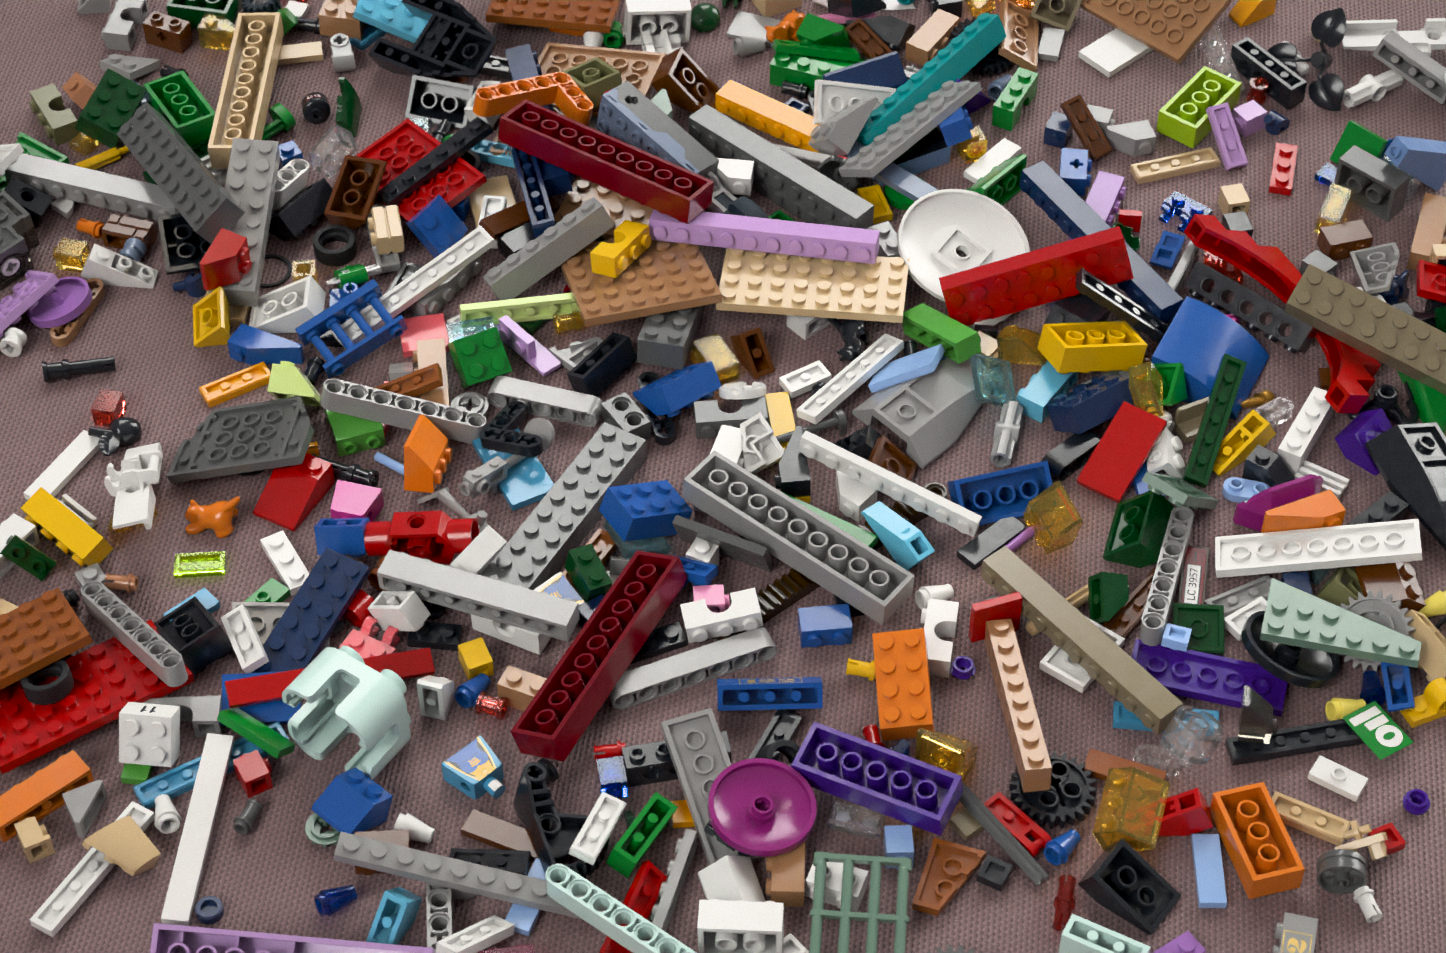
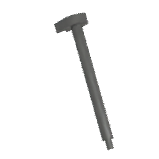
M842 410L833 412V418L803 427L802 433L805 430L815 433L835 426L836 430H839L840 436L846 435V416ZM794 431L776 436V439L780 444L790 441Z

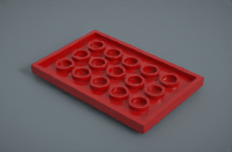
M407 118L356 156L387 162L378 188L379 191L442 143ZM459 157L397 204L400 219L407 223L439 194L452 208L484 185L487 179L483 173ZM376 195L375 200L386 207L387 205L380 201Z

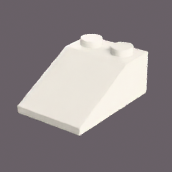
M311 275L259 296L257 307L252 306L249 326L268 333H297L295 330L297 327L324 311L326 293Z

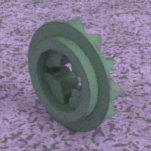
M313 813L305 824L307 839H310L314 845L321 844L324 848L329 844L336 846L340 832L332 827V831L327 830L323 833L322 827L328 828L331 825L316 813Z

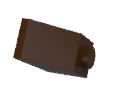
M760 327L750 328L730 336L738 360L753 379L775 371Z

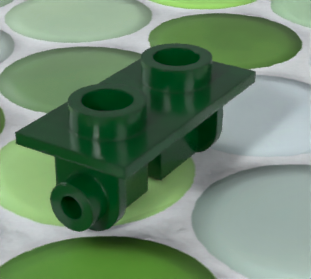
M11 535L6 541L7 545L0 552L1 555L41 581L57 563L17 535Z

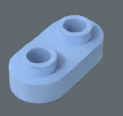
M1231 477L1224 481L1222 494L1229 501L1241 503L1248 501L1252 496L1271 487L1263 482Z

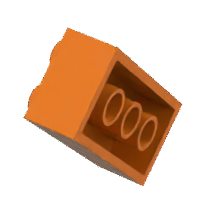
M924 628L872 633L882 740L891 741L935 736L927 642Z
M1264 782L1213 793L1210 804L1211 817L1248 898L1253 899L1300 888L1305 868Z

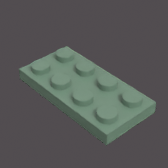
M1146 472L1142 481L1149 484L1147 488L1158 495L1169 496L1168 501L1179 507H1191L1196 510L1199 508L1205 511L1206 508L1215 509L1219 502L1179 477Z

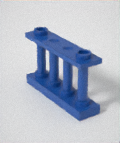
M374 279L295 329L303 345L306 346L309 343H313L327 362L322 366L328 379L341 375L346 368L391 339L398 338L407 330L403 316L400 315L393 319L380 302L379 298L382 296V293ZM368 305H372L386 324L375 332L359 312ZM348 318H352L366 336L357 344L352 342L340 326V323ZM329 330L335 333L346 348V351L334 357L320 338Z

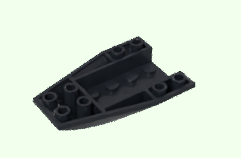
M1437 422L1396 425L1366 442L1365 447L1386 483L1399 498L1409 504V509L1446 551V437Z

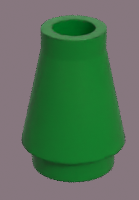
M614 21L611 33H604L603 42L608 48L616 49L623 44L622 25L617 21Z

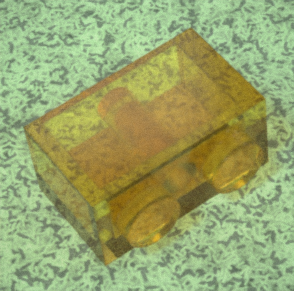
M718 332L693 341L691 359L694 364L712 361L721 385L739 379V361Z

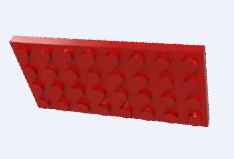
M151 620L147 621L146 623L158 633L155 624ZM113 637L66 659L74 679V687L69 695L56 703L36 705L28 701L20 681L0 690V772L4 774L118 719L119 712L128 702L143 703L151 698H161L194 682L192 672L185 665L188 674L187 681L183 685L170 687L120 641ZM59 677L46 678L41 680L36 686L47 685Z

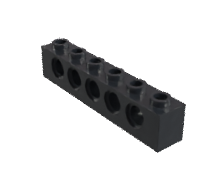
M1198 260L1183 284L1190 288L1188 292L1199 299L1201 296L1208 298L1207 304L1218 310L1220 307L1228 310L1226 314L1235 315V318L1246 320L1245 326L1256 332L1258 329L1265 331L1264 337L1275 343L1278 340L1284 342V348L1294 354L1297 351L1306 353L1318 332V329L1285 313V309ZM1214 281L1215 288L1212 292H1209L1208 286ZM1233 292L1234 299L1231 303H1228L1227 296ZM1252 303L1253 311L1247 314L1246 307ZM1272 314V322L1266 325L1265 318ZM1291 325L1292 332L1289 336L1285 337L1284 330L1287 326Z

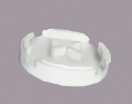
M744 381L732 382L719 387V397L724 399H752L767 394L766 385L762 382H752V385H747Z

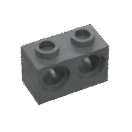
M626 392L601 403L602 420L646 440L651 438V418L648 414H644L641 411L637 401L631 399Z

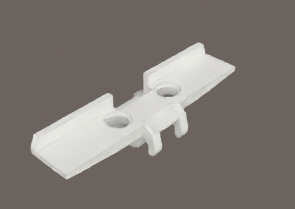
M1446 18L1426 19L1424 28L1417 31H1397V19L1346 21V32L1342 40L1343 49L1375 51L1381 40L1391 31H1394L1431 57V50L1446 49Z
M160 442L127 449L124 459L121 461V471H116L112 463L107 465L108 476L105 477L104 485L110 495L116 497L113 530L141 523L144 524L146 530L152 528L156 497L151 484L159 483L163 459Z

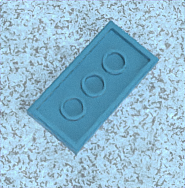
M480 438L472 441L473 448L483 464L496 456L505 460L513 455L483 448ZM527 457L507 470V478L498 483V488L512 511L542 500L554 483L537 457Z

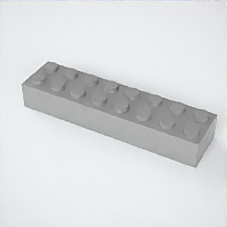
M233 138L225 189L245 213L229 231L247 238L252 266L249 273L244 274L240 282L223 286L229 305L253 307L258 305L280 162L278 141Z

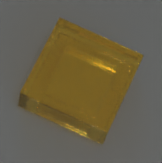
M82 132L68 142L71 149L85 156L101 144V142Z

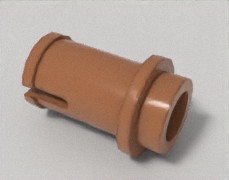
M133 573L128 575L106 574L105 580L114 581L115 583H104L109 590H127V593L137 591L139 579Z

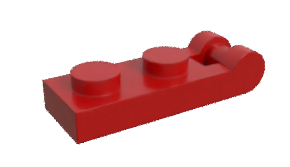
M1000 791L983 803L1033 858L1039 854L1041 848H1045L1048 841L1052 840L1046 831ZM1031 835L1035 838V840L1031 841L1028 839V837Z

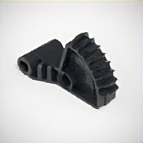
M530 762L523 768L513 804L517 816L529 830L544 873L546 874V870L551 865L556 864L555 860H560L570 855V848L587 820L588 815L557 812L554 801L551 798V792L545 783L547 775L545 767L540 763ZM610 836L594 865L579 860L565 866L583 878H586L587 875L591 876L605 858Z

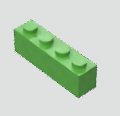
M924 303L904 312L902 323L904 334L929 348L942 344L945 350L943 356L960 364L981 353L980 335L968 326Z

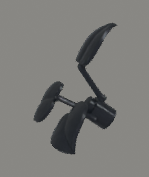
M1337 8L1320 13L1312 22V35L1315 39L1321 40V52H1315L1311 58H1296L1297 48L1293 44L1285 42L1275 44L1267 50V52L1294 72L1297 68L1296 62H1311L1314 68L1321 69L1317 75L1318 80L1313 81L1309 85V96L1317 106L1330 111L1341 110L1344 96V83L1338 75L1327 73L1322 77L1323 73L1332 64V57L1327 53L1328 50L1325 48L1324 43L1329 47H1336L1342 42L1346 32L1345 12L1342 8Z

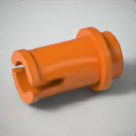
M80 218L77 221L76 229L78 232L90 234L95 239L103 237V222H93L85 218Z

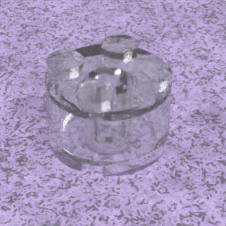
M1180 706L1163 732L1160 744L1176 755L1179 762L1185 766L1191 767L1193 764H1205L1209 762L1224 734H1221L1223 730L1222 725L1212 715L1203 710L1199 714L1192 711L1194 708L1192 706Z

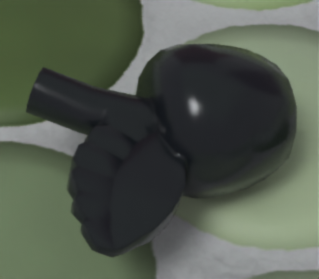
M121 417L113 419L110 422L109 429L90 426L88 435L100 438L98 441L99 451L104 456H110L116 453L119 447H128L137 443L141 439L142 429L137 419Z

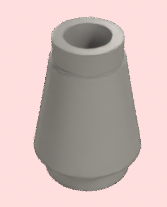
M738 36V38L733 39V53L743 57L764 51L765 41L759 38Z

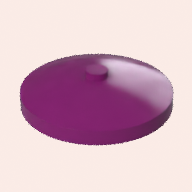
M752 758L728 766L716 777L709 792L707 809L713 829L725 843L745 854L770 857L787 853L806 840L814 825L817 805L810 784L798 771L776 760Z

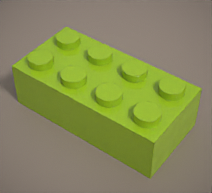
M1204 66L1159 110L1156 131L1194 148L1212 130L1206 109L1228 102L1230 110H1232L1238 104L1242 83Z

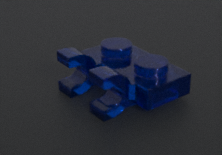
M1175 190L1163 201L1160 210L1164 212L1159 216L1158 220L1166 224L1174 215L1180 217L1179 220L1182 221L1177 230L1184 233L1195 214L1212 215L1213 210Z

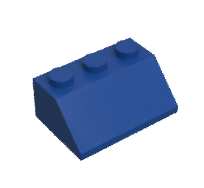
M712 361L684 366L683 370L677 369L632 393L638 401L656 416L667 414L668 417H672L681 413L680 409L682 407L685 409L694 406V402L698 399L704 400L714 396L713 391L722 386Z

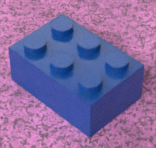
M667 480L608 487L599 508L600 513L624 542L677 535L672 524L675 516L678 515L690 519L693 512Z

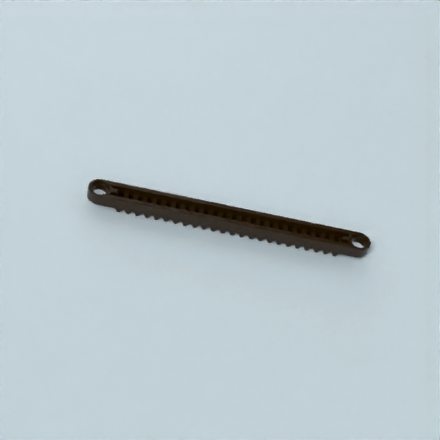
M931 482L923 486V488L931 492H937L941 494V497L947 499V488L943 484ZM895 501L892 507L888 506V508L912 525L929 516L923 512L916 511L913 507L901 501ZM865 521L863 526L861 524L858 525V527L876 535L867 521ZM879 537L878 542L872 548L874 550L884 545ZM792 568L788 575L784 573L780 580L776 578L772 585L770 583L767 584L765 590L761 588L757 598L763 624L819 588L820 585ZM745 630V631H740V632H736V633H732V634L729 635V636H719V637H716V638H717L718 640H722V639H725V638H728V637H731V636H734V635H737V634L746 632L747 630Z

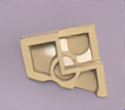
M130 815L98 830L82 843L83 847L87 850L92 846L104 853V860L111 864L119 865L123 871L132 876L154 868L161 855Z

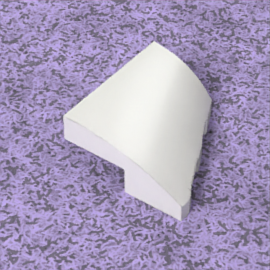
M761 412L740 424L744 464L747 471L755 474L781 460L785 450L774 436L772 428Z

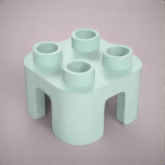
M344 645L339 649L326 647L282 692L283 702L293 708L303 699L307 700L290 718L287 725L289 734L306 754L316 760H323L347 734L354 733L360 738L358 745L362 748L345 765V772L356 767L373 780L411 738L409 727L411 717L407 712L404 697L407 691L406 684L399 675L389 669H383L379 673L365 665L363 658L349 646Z

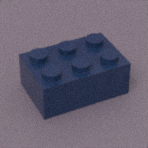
M1100 374L1091 378L1092 382L1088 384H1080L1073 387V391L1068 394L1064 393L1053 398L1054 401L1046 405L1054 430L1082 434L1114 417L1124 401L1134 406L1137 405L1129 378L1118 377V375L1109 377L1105 376V374Z

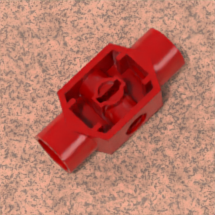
M443 511L394 512L391 521L368 522L366 524L364 544L366 553L370 557L386 556L389 550L404 552L417 558L429 559L442 565H450L454 554H460L480 534V528L476 518L452 519Z

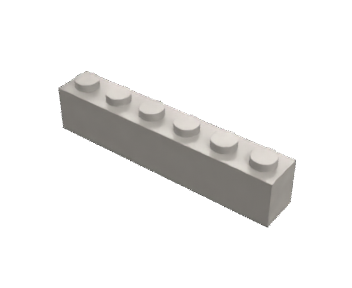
M593 197L583 202L572 213L565 215L557 224L547 228L539 237L529 241L521 250L508 256L500 265L491 268L483 276V279L498 300L514 299L615 225L603 205Z

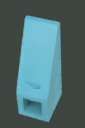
M880 501L861 512L896 563L907 571L920 564L935 552L921 530Z

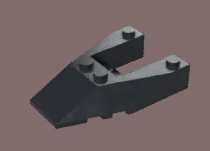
M402 0V3L412 15L428 21L416 42L409 49L379 37L368 53L379 67L395 74L477 77L499 41L459 2L454 0Z

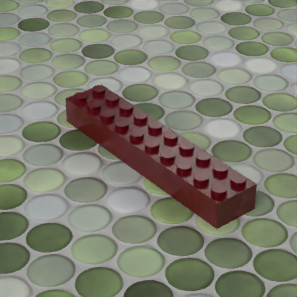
M523 100L500 117L499 141L524 151L528 155H533L547 163L558 166L567 172L576 174L585 180L594 182L603 188L619 193L621 196L637 201L641 205H646L662 214L671 216L680 222L688 224L712 203L714 181L531 101Z
M638 550L635 552L510 731L520 753L562 762L565 761L688 578L679 557Z

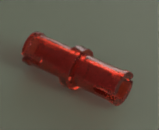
M1065 875L1059 877L1058 893L1053 902L1055 915L1052 925L1057 931H1061V925H1064V931L1071 917V912L1075 908L1076 901L1073 897L1076 878L1068 875L1067 882H1065Z

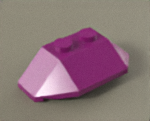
M1309 474L1268 488L1252 496L1247 502L1243 501L1237 504L1233 522L1261 532L1265 511L1320 493L1324 479L1321 476Z

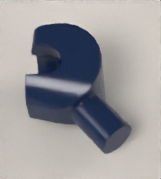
M1271 110L1264 117V122L1266 123L1265 130L1272 135H1279L1280 129L1284 131L1289 128V119L1274 110Z
M195 271L191 272L183 281L172 283L174 292L186 290L187 294L194 298L204 296L207 290L204 289L201 273L194 276Z

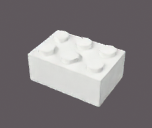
M625 0L624 31L626 45H642L641 31H650L651 35H660L664 29L667 30L668 35L679 34L681 43H689L691 23L690 0Z
M718 899L699 900L697 925L698 952L783 953L784 903H776L774 901L748 902L746 900L722 901Z

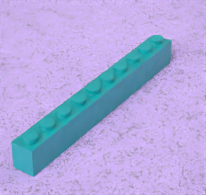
M980 14L971 25L965 27L959 36L953 38L950 44L941 49L931 61L926 62L922 69L913 74L904 85L897 88L893 95L886 98L877 109L871 112L856 141L864 146H868L874 141L873 139L876 136L885 133L890 125L896 124L904 114L910 113L915 109V105L924 102L929 94L942 88L941 85L947 81L955 82L956 79H961L1007 37L999 15Z

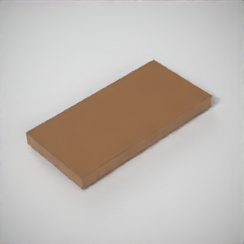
M1002 0L1000 3V19L1007 37L999 43L998 54L1024 69L1035 72L1038 67L1039 20L1031 18V12L1012 1Z

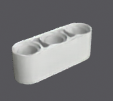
M293 159L278 171L272 209L281 208L307 185L309 163L306 160Z

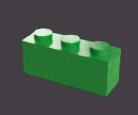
M655 792L615 845L606 864L626 878H629L666 828L678 807Z

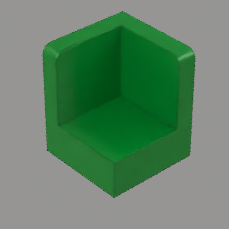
M282 8L277 11L281 13L284 29L283 38L298 23L300 24V22H297L298 18L288 8Z

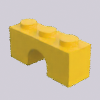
M624 220L614 230L615 243L601 242L590 252L592 273L617 278L651 245L652 239L649 225Z

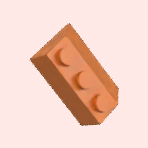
M419 415L404 445V490L433 493L437 484H441L442 473H446L447 462H451L452 448H448V438L425 415Z

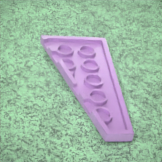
M28 270L25 274L27 279L14 285L12 288L14 293L12 295L2 298L0 301V338L4 335V330L9 325L13 326L18 323L22 318L21 315L26 310L29 311L36 307L39 303L37 300L43 295L50 294L56 288L55 284L60 280L54 273Z

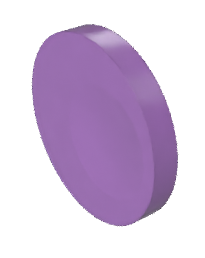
M75 276L59 278L60 281L55 284L56 288L50 294L43 295L37 300L39 303L36 307L29 311L26 310L29 319L37 327L53 328L77 318L86 310L92 300V291L88 283L83 278Z

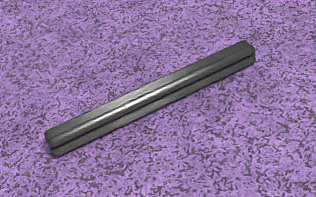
M962 782L963 793L959 799L961 804L1036 885L1039 886L1044 883L1049 877L1048 873L970 788Z

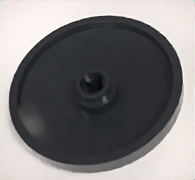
M1265 611L1256 612L1247 619L1241 632L1243 644L1251 657L1269 673L1285 682L1305 688H1322L1334 681L1340 670L1338 654L1260 640Z

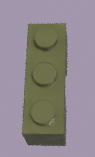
M54 83L30 91V109L33 114L37 113L40 126L44 125L49 139L52 138L56 145H60L81 137L80 131L75 129L78 120L70 108H64L62 95Z

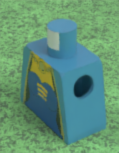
M478 736L441 763L443 779L472 799H479L487 792L492 797L498 798L505 791L506 787L501 783L504 779L503 765L481 736Z

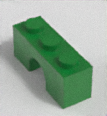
M1020 67L1017 69L993 105V126L1008 131L1013 130L1020 119L1022 105L1029 106L1037 93L1039 73Z

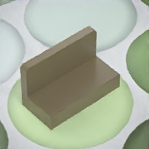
M1209 397L1176 409L1174 429L1185 443L1195 440Z

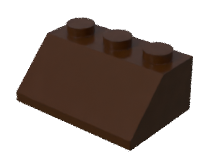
M345 155L324 212L332 225H342L349 229H355L367 222V217L371 211L387 166L386 161Z
M1411 562L1354 566L1364 597H1367L1369 590H1371L1374 597L1377 596L1379 591H1382L1383 598L1385 599L1390 594L1393 596V603L1401 600L1402 604L1399 609L1408 608L1409 611L1412 609L1419 612L1426 606L1422 596L1423 592L1419 587L1416 572Z

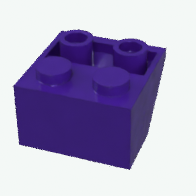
M1382 408L1364 411L1334 439L1346 459L1369 473L1378 475L1380 471L1367 451L1365 444L1393 426Z

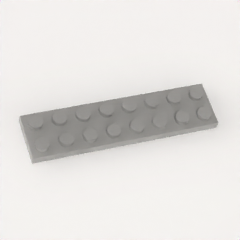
M965 80L962 82L947 81L941 85L942 88L929 94L924 102L915 105V109L910 113L904 114L896 124L890 125L885 133L876 136L873 139L874 141L868 146L861 148L856 156L847 159L846 163L839 168L841 177L873 178L982 90L980 82Z

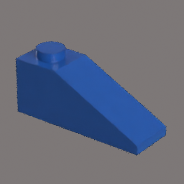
M243 323L227 341L230 358L249 365H255L263 361L265 364H280L281 361L303 364L305 361L302 344Z

